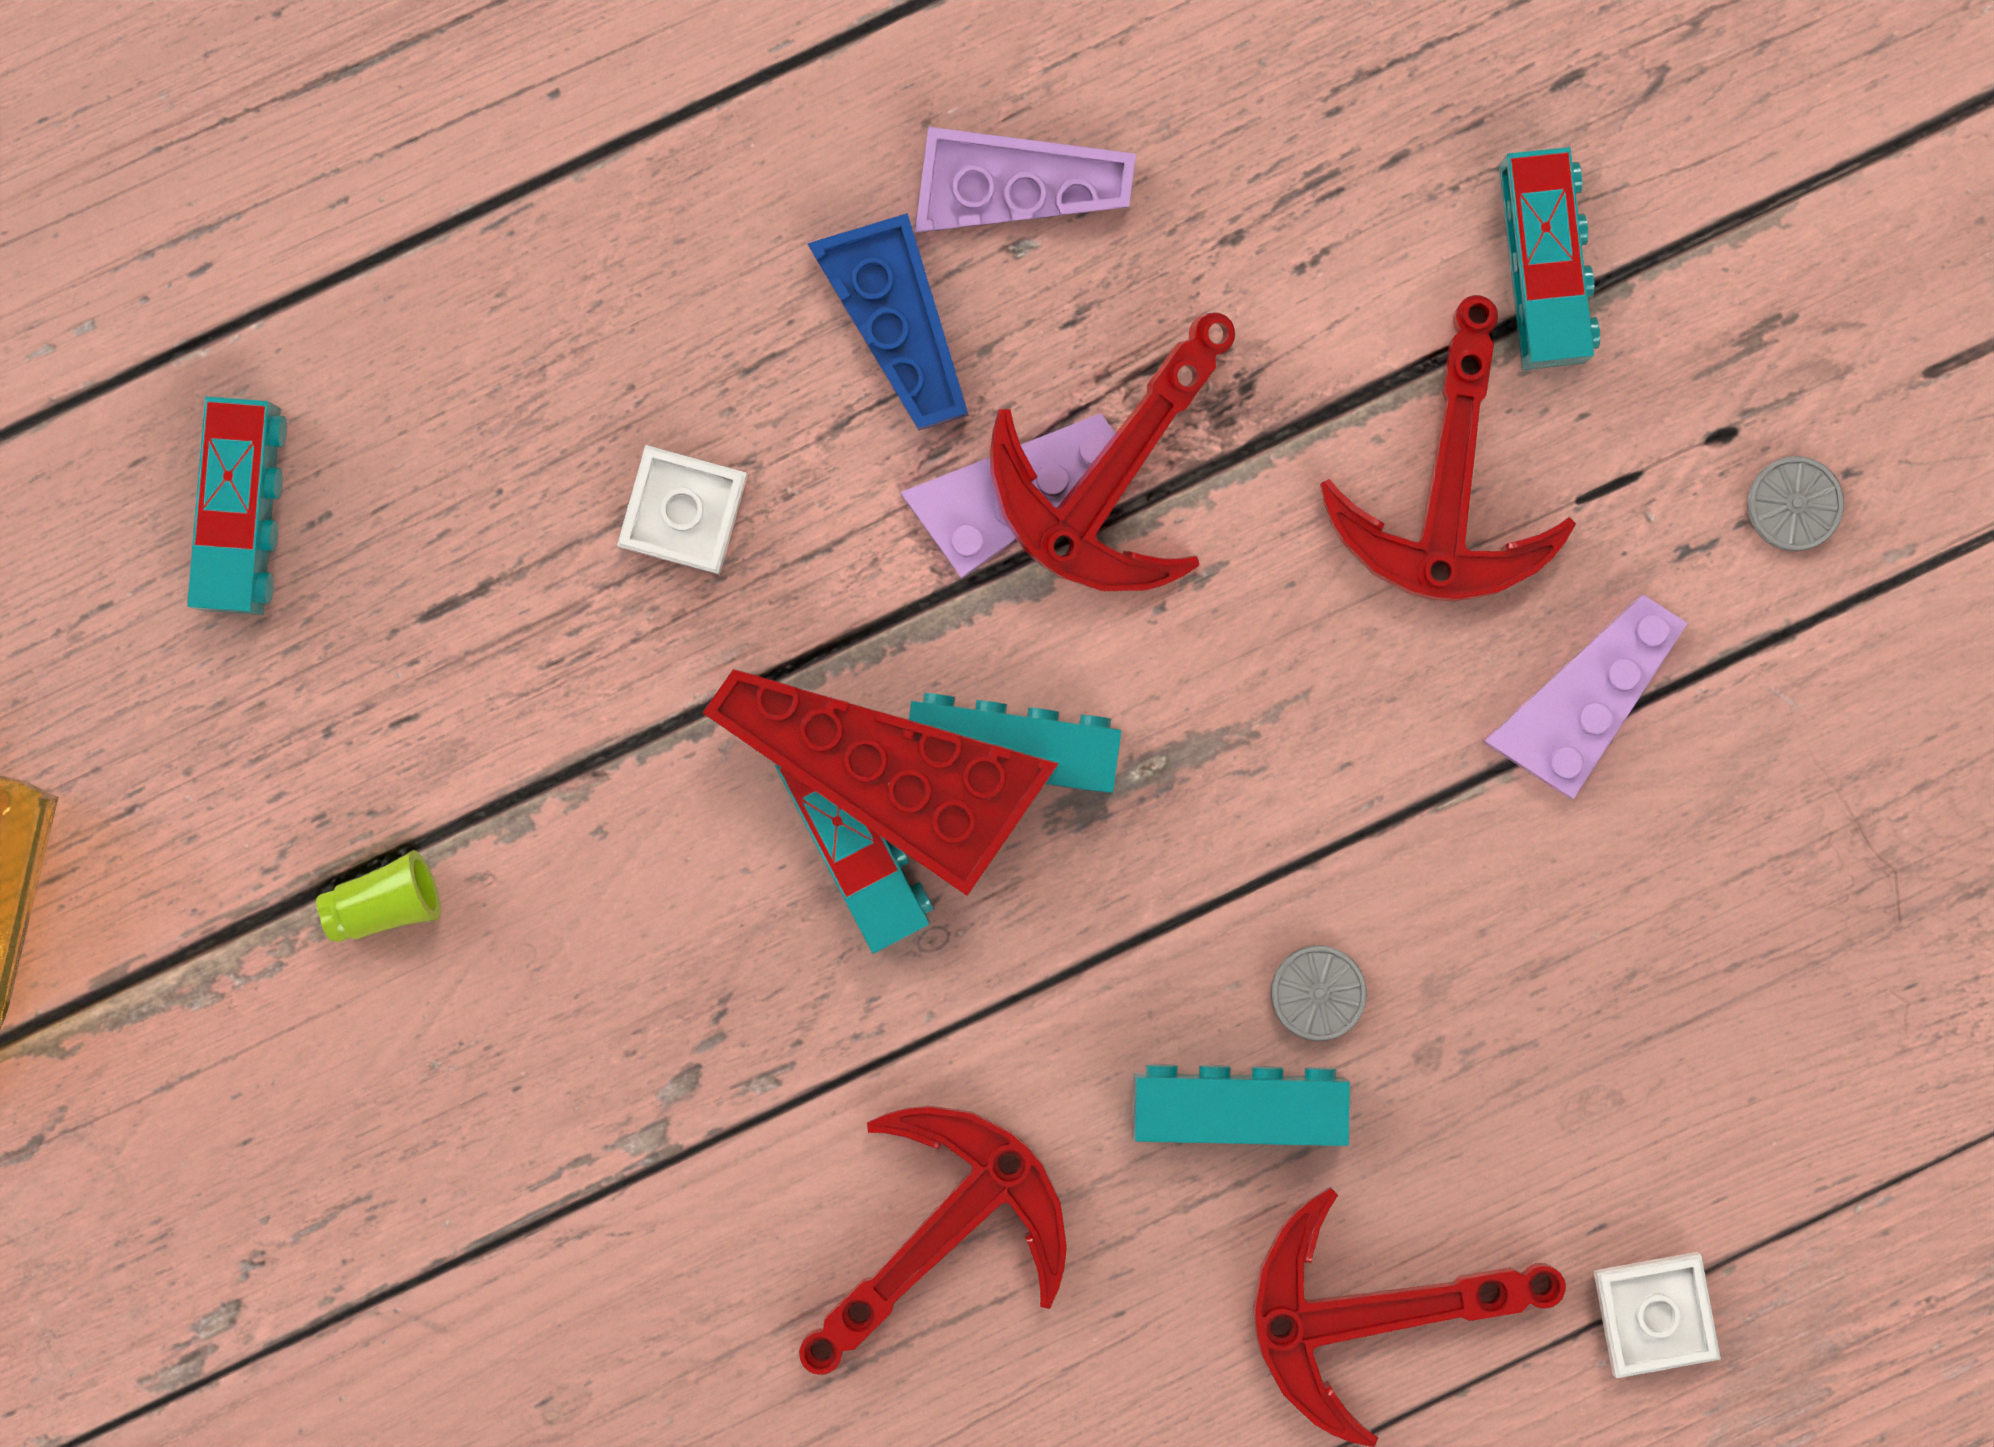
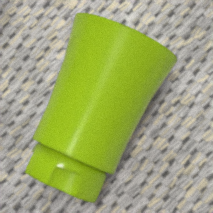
M415 850L364 876L337 885L333 891L317 896L316 909L320 917L321 926L331 942H341L349 938L358 940L381 931L409 924L436 921L441 915L440 899L434 878L424 858Z

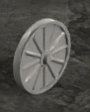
M1793 456L1779 459L1760 471L1750 487L1747 509L1754 529L1767 543L1782 550L1802 551L1822 544L1835 532L1843 516L1844 496L1837 478L1825 465L1811 458Z
M1308 946L1293 952L1280 964L1271 985L1272 1005L1279 1020L1288 1030L1308 1040L1325 1041L1345 1034L1358 1022L1366 1004L1367 989L1361 970L1348 955L1332 947Z

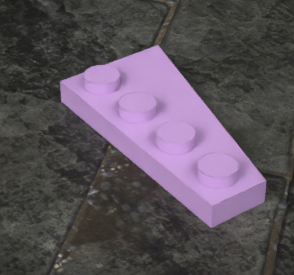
M928 127L915 232L1129 208L1136 154Z
M1101 413L1021 444L1025 455L1038 476L1032 483L1055 508L1060 505L1114 436L1115 432ZM990 457L900 492L961 579L1017 540L1000 512L990 474Z
M1639 596L1594 637L1579 654L1566 663L1553 675L1554 677L1525 701L1510 718L1482 742L1567 798L1574 799L1688 623L1647 596Z

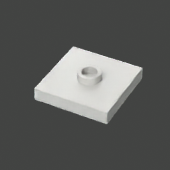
M645 445L617 546L720 575L748 474Z
M1692 1252L1593 1270L1612 1374L1615 1378L1721 1360L1700 1253Z

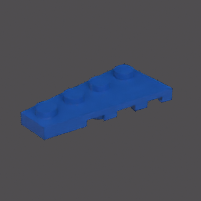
M908 213L807 243L918 431L969 416Z

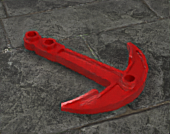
M1481 295L1465 298L1453 315V325L1457 334L1449 342L1442 389L1446 402L1419 542L1382 532L1385 524L1352 503L1330 479L1320 484L1324 506L1331 524L1345 547L1372 575L1410 595L1430 600L1456 602L1501 593L1536 574L1551 561L1566 543L1576 525L1568 517L1557 526L1540 535L1505 544L1501 547V551H1470L1466 548L1465 541L1480 403L1487 396L1494 343L1489 334L1498 321L1496 306L1490 299ZM1473 307L1481 308L1486 314V321L1481 324L1471 321L1468 315L1469 309ZM1465 358L1474 359L1479 366L1478 373L1474 375L1466 374L1461 368V361ZM1442 563L1447 567L1449 572L1447 580L1437 581L1432 577L1430 572L1432 564Z
M1207 313L1198 316L1192 322L1189 329V340L1176 344L1147 384L1146 395L1056 508L1032 483L1038 476L1020 445L1011 409L998 410L991 439L990 474L1000 512L1022 548L1042 567L1062 579L1099 591H1146L1171 583L1200 566L1197 556L1157 558L1131 551H1123L1121 554L1099 542L1096 534L1175 415L1186 410L1215 370L1216 355L1225 353L1233 345L1235 328L1227 316L1221 313ZM1213 324L1219 325L1223 331V337L1217 344L1210 340L1208 334ZM1183 366L1188 367L1192 372V380L1187 386L1182 385L1178 380V372ZM1065 536L1069 541V550L1066 554L1059 556L1054 550V543L1058 537Z
M930 1105L909 1107L886 1113L868 1121V1133H885L907 1137L937 1150L942 1143L972 1166V1170L873 1277L862 1279L826 1315L822 1329L813 1330L805 1336L799 1350L800 1361L804 1368L816 1375H825L835 1370L841 1361L843 1351L855 1350L892 1313L894 1303L1003 1203L1011 1205L1029 1230V1232L1025 1233V1239L1038 1271L1040 1307L1050 1309L1059 1290L1065 1269L1067 1244L1061 1201L1042 1162L1028 1145L1010 1130L972 1111ZM1005 1154H1013L1019 1160V1167L1014 1172H1004L999 1166L1000 1158ZM856 1303L866 1305L869 1309V1317L864 1321L854 1320L849 1312L850 1307ZM817 1341H826L830 1344L832 1353L827 1358H818L812 1351V1345Z
M1329 1187L1312 1197L1289 1217L1281 1226L1262 1261L1253 1306L1255 1332L1261 1355L1283 1396L1315 1426L1329 1434L1355 1444L1375 1447L1379 1438L1364 1427L1346 1409L1330 1383L1322 1381L1314 1357L1315 1348L1456 1318L1474 1321L1522 1313L1529 1304L1543 1309L1551 1308L1563 1299L1566 1284L1562 1274L1554 1267L1546 1263H1535L1527 1267L1522 1273L1510 1267L1461 1275L1453 1282L1307 1300L1304 1298V1262L1312 1263L1320 1228L1329 1209L1338 1197V1194ZM1538 1275H1546L1549 1279V1286L1542 1293H1536L1532 1290V1281ZM1487 1283H1493L1497 1287V1295L1491 1301H1483L1479 1295L1481 1287ZM1284 1317L1290 1322V1328L1284 1335H1275L1271 1332V1324L1276 1318Z

